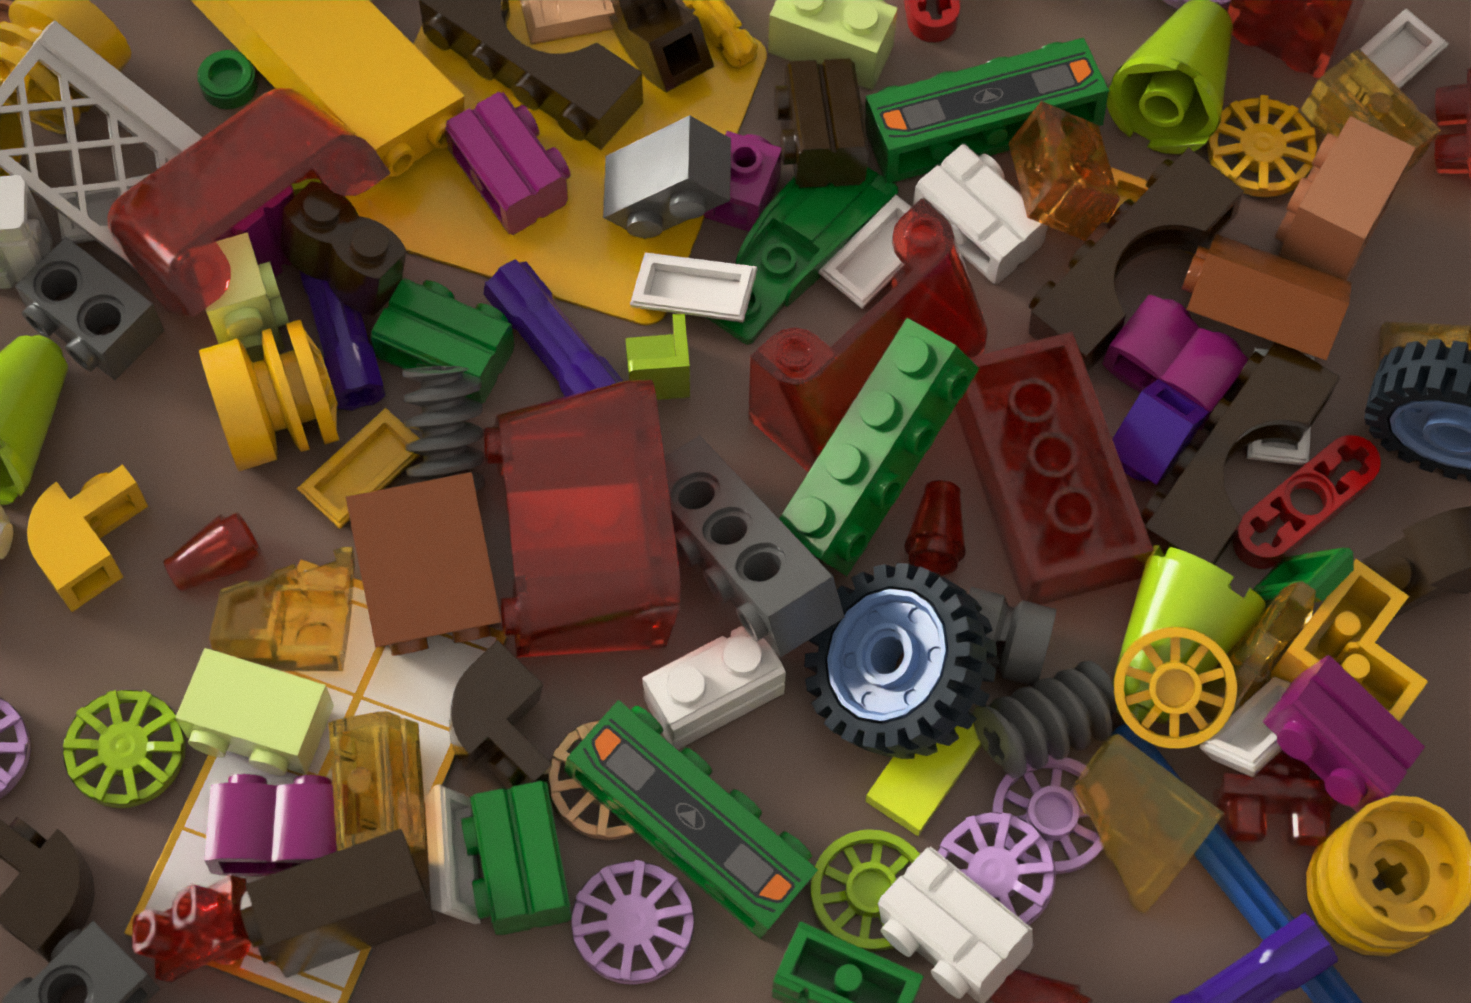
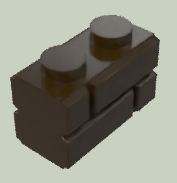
M851 58L827 59L822 64H818L817 60L790 61L785 68L784 85L775 86L776 120H787L788 129L781 130L780 134L782 164L793 165L795 182L799 188L826 187L828 183H833L834 186L861 185L866 179L869 146L855 62H852Z

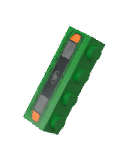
M1084 37L1064 43L1053 42L1031 52L1012 57H997L986 64L956 72L945 71L930 79L904 86H889L877 93L867 95L865 99L866 134L885 182L889 184L929 173L937 165L940 166L944 159L962 144L967 145L978 156L981 154L991 156L1101 126L1104 123L1109 89Z
M618 700L567 757L564 772L755 936L761 939L818 871L809 862L812 858L811 852L793 835L782 831L778 836L759 820L762 816V811L745 794L736 789L728 793L712 780L710 775L713 773V770L697 753L687 747H683L679 752L661 736V733L664 731L663 727L649 712L637 705L630 710Z

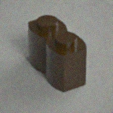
M311 181L283 208L280 247L286 258L303 273L313 278L327 281L333 293L350 308L363 314L374 316L390 300L403 277L407 251L397 235L383 224L359 216L355 207L344 195L332 187L319 182Z

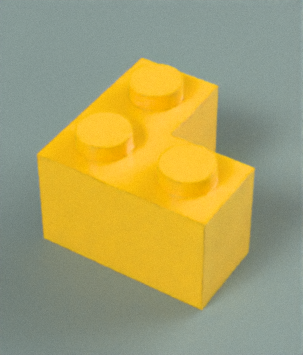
M1355 559L1354 570L1324 600L1268 677L1271 679L1277 677L1292 683L1300 673L1329 655L1389 713L1400 721L1428 681L1377 645L1375 641L1409 596Z

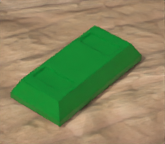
M1342 547L1284 557L1252 590L1262 597L1267 608L1322 602L1354 570L1353 551L1349 547Z

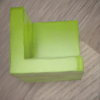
M673 314V334L625 338L631 402L690 397V364L685 314Z

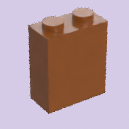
M1216 234L1210 249L1198 246L1181 290L1193 293L1186 309L1190 312L1327 361L1349 306L1352 282Z
M472 472L346 496L375 647L390 645L391 655L396 656L428 649L427 637L452 632L454 643L491 636L489 625L500 623L501 617Z

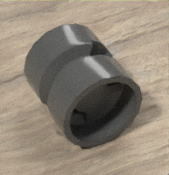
M971 587L969 595L976 599L983 608L979 613L989 619L993 629L992 632L985 636L996 642L997 656L986 658V662L992 666L999 667L1002 678L1033 686L1040 678L1057 609L1024 600L1016 607L1008 606L1005 595Z

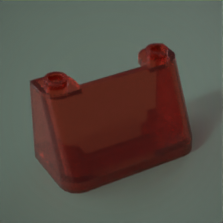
M291 88L273 89L262 94L120 195L112 203L107 215L108 229L115 242L166 311L194 317L218 300L227 290L230 283V264L223 251L215 242V239L291 184H298L306 179H317L332 193L340 196H356L390 174V171L374 148L365 139L303 93Z
M922 198L894 226L892 236L893 250L904 265L893 275L891 285L893 289L838 341L829 347L817 335L807 329L787 328L772 335L750 356L748 419L807 472L812 468L907 318L957 345L974 363L979 360L985 350L988 334L986 321L953 229L948 221Z
M651 379L625 380L497 414L494 427L484 428V453L486 464H497L498 474L504 476L514 584L512 597L502 598L501 620L504 636H514L516 657L666 648L679 612L681 593L676 542L653 381Z

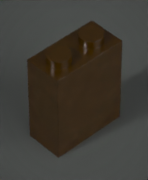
M401 828L245 884L252 906L241 909L243 922L253 948L258 947L265 964L275 961L285 978L436 924L418 868Z

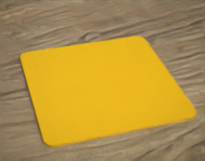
M509 0L510 16L507 28L524 45L541 52L559 54L574 52L597 42L638 69L624 50L614 29L531 45L521 1ZM421 26L413 45L465 96L464 111L469 108L475 109L478 103L497 92H504L515 108L523 105L514 96L511 89L495 78L487 80L478 75L471 68L468 61L452 49L442 50L435 46L426 37ZM702 27L714 67L667 93L642 75L643 104L602 150L585 139L578 141L571 138L561 129L557 120L542 110L527 108L539 128L540 135L537 136V139L545 150L555 147L561 153L569 167L571 177L566 180L568 201L565 206L544 218H537L534 224L514 235L507 233L447 147L434 149L416 160L403 174L397 177L390 176L372 188L355 171L344 196L352 203L359 216L375 220L395 233L405 246L407 253L487 278L494 276L499 267L516 259L518 262H527L552 292L553 298L638 325H653L661 321L667 312L630 306L644 254L647 252L689 258L705 216L702 215L698 218L684 221L652 238L643 239L629 234L626 229L603 218L605 156L689 115L724 135L726 131L738 134L767 61L766 48L758 39L754 38L758 44L756 58L741 68H736L722 54L724 46H716Z

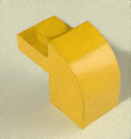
M123 464L110 473H100L84 484L80 493L69 499L56 481L43 492L31 511L27 527L28 544L31 553L52 587L71 612L124 577L112 555L100 539L147 508L148 504L138 484Z

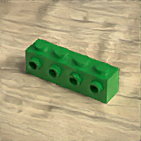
M907 318L779 520L814 557L847 577L980 368L957 345Z

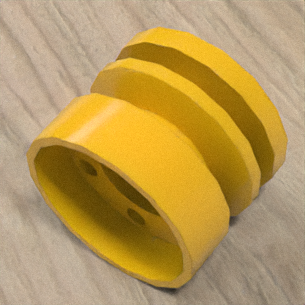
M15 0L9 7L8 16L11 23L0 22V86L29 51L43 30L54 20L120 72L130 61L132 54L126 38L117 26L89 0ZM37 61L24 77L27 103L61 101L58 76ZM69 86L71 100L85 98ZM16 89L5 101L6 103L18 105ZM92 106L72 107L75 127L80 122L81 113L88 112ZM63 108L29 112L31 122L46 130L58 134H66Z
M301 319L286 323L294 350L279 354L271 328L262 331L264 359L252 362L244 345L238 338L199 350L215 407L238 472L277 460L278 448L275 432L285 428L288 429L295 445L301 452L310 450L302 423L317 419L325 445L339 441L337 433L338 403L320 348H317L303 328Z
M1392 795L1362 808L1349 821L1344 822L1339 828L1335 829L1314 850L1306 871L1308 902L1318 924L1338 944L1362 955L1390 956L1412 948L1425 940L1429 935L1450 925L1469 906L1471 901V843L1464 829L1443 808L1419 797ZM1378 877L1384 881L1387 887L1381 891L1372 882V880Z

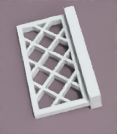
M56 20L43 30L29 51L0 86V114L20 112L25 148L0 149V167L11 176L21 175L22 179L26 181L29 190L153 285L160 286L205 227L204 223L211 218L206 202L196 215L174 218L169 183L191 181L206 192L223 177L232 178L234 176L232 170L238 165ZM37 61L58 76L61 101L27 103L24 77ZM69 86L85 98L71 100ZM16 89L18 105L2 106ZM95 105L107 115L110 139L77 142L72 107ZM63 108L68 143L34 147L29 112ZM118 124L134 137L120 138ZM143 143L155 153L158 177L126 180L121 145ZM111 146L116 181L83 185L78 150ZM69 151L74 186L50 188L38 177L35 154ZM26 155L28 170L12 159L11 156ZM166 162L181 174L168 176ZM159 184L164 219L132 222L127 187ZM117 188L122 223L100 226L88 217L84 192ZM75 193L77 208L60 194ZM189 223L177 239L175 224ZM165 225L168 252L154 268L136 254L133 229ZM123 230L125 245L109 232Z

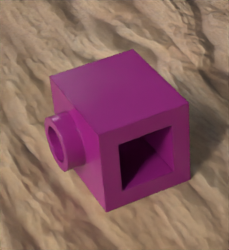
M726 131L725 135L731 138L730 201L706 211L703 215L707 219L750 232L763 210L771 202L781 178L782 148L772 145L768 140L758 135L747 134L743 136Z

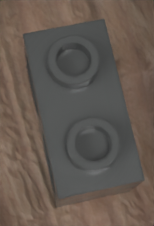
M67 237L15 285L26 307L22 312V316L38 333L47 338L55 333L67 343L65 346L66 351L80 366L89 372L98 367L113 380H116L164 332L153 303ZM75 291L71 297L65 300L54 301L64 292ZM119 325L109 334L97 335L105 326Z

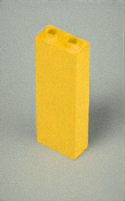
M191 0L371 188L390 176L397 177L403 174L416 160L434 149H443L448 146L445 136V124L447 120L464 111L465 96L370 0Z

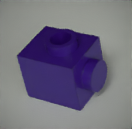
M1157 379L1141 391L1105 451L1118 459L1117 464L1119 468L1127 475L1140 481L1150 480L1157 485L1172 472L1177 461L1209 414V411L1160 379Z

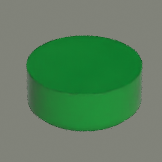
M235 50L217 51L205 58L198 69L197 79L202 95L214 107L220 109L239 108L248 103L257 91L258 80L254 66L241 52Z

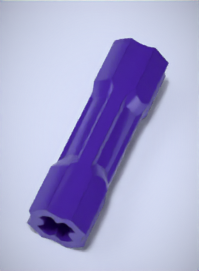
M516 259L499 267L494 276L485 282L483 295L493 307L507 317L508 323L512 324V328L519 332L556 378L561 392L587 424L596 423L599 425L609 420L629 401L631 389L609 362L592 349L554 302L552 292L527 262H518Z
M299 270L305 293L310 300L324 352L323 360L338 403L337 408L353 411L360 407L376 404L386 394L374 349L369 343L361 312L344 304L333 293L327 281L313 278Z
M1304 912L1265 938L1256 949L1191 992L1179 995L1169 1003H1271L1286 992L1298 989L1337 963L1339 959L1317 925Z

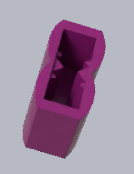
M1149 294L1111 342L1102 364L1116 378L1140 393L1157 379H1160L1209 411V414L1199 430H1202L1219 401L1223 397L1226 398L1237 384L1236 380L1249 359L1242 353L1238 343L1230 336L1221 332L1213 333L1198 327L1191 319L1190 313L1180 303L1171 299L1163 300Z
M236 774L228 778V783L212 784L204 858L210 873L235 877L270 876L342 850L344 848L347 802L343 787L332 785L330 778L320 775H301L293 779V784L276 786L267 784V779L259 775Z

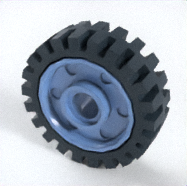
M1441 339L1428 340L1426 347L1419 341L1407 343L1405 349L1400 346L1391 349L1389 355L1385 354L1380 362L1365 408L1364 420L1365 424L1370 426V434L1374 439H1382L1380 445L1387 451L1399 450V459L1407 463L1415 460L1420 461L1419 469L1431 473L1435 468L1444 470L1443 477L1457 480L1458 474H1464L1468 482H1471V351L1468 348V342L1454 340L1451 348H1447Z
M897 563L896 568L887 564L873 567L874 575L862 571L851 578L855 587L854 590L843 585L837 589L844 618L808 640L819 648L818 652L805 653L804 667L816 673V675L805 678L807 692L818 697L811 702L816 713L826 719L824 724L832 732L841 736L842 739L866 751L890 758L893 756L900 759H914L915 753L928 756L938 752L936 743L950 746L959 739L954 729L956 726L969 730L977 720L969 711L973 704L985 707L990 694L980 689L982 681L994 682L996 668L986 662V658L997 656L996 642L985 636L992 632L993 629L989 619L979 613L983 608L976 599L947 578L911 564ZM904 652L903 661L899 668L895 670L896 662Z

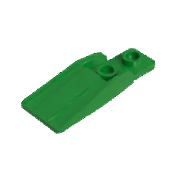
M868 166L866 179L861 185L834 186L833 183H828L826 187L799 188L794 176L763 210L738 252L735 264L756 266L758 269L744 321L707 319L746 345L752 344L784 305L788 307L821 277L818 274L819 270L895 195L898 196V186L894 183L886 184L884 177Z

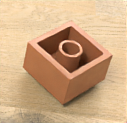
M1351 116L1339 137L1328 132L1312 162L1314 166L1307 179L1303 177L1294 191L1286 208L1288 212L1275 235V239L1283 242L1278 256L1347 280L1386 211L1416 147Z

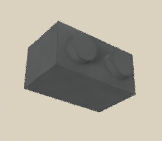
M689 115L605 156L603 218L626 229L629 234L635 237L647 239L656 237L664 230L689 219L698 218L706 211L729 202L731 138Z

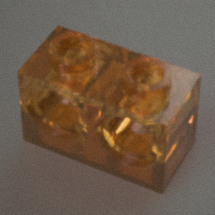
M1041 101L1009 141L1027 218L1086 241L1101 222H1105L1111 217L1117 203L1120 201L1098 125Z

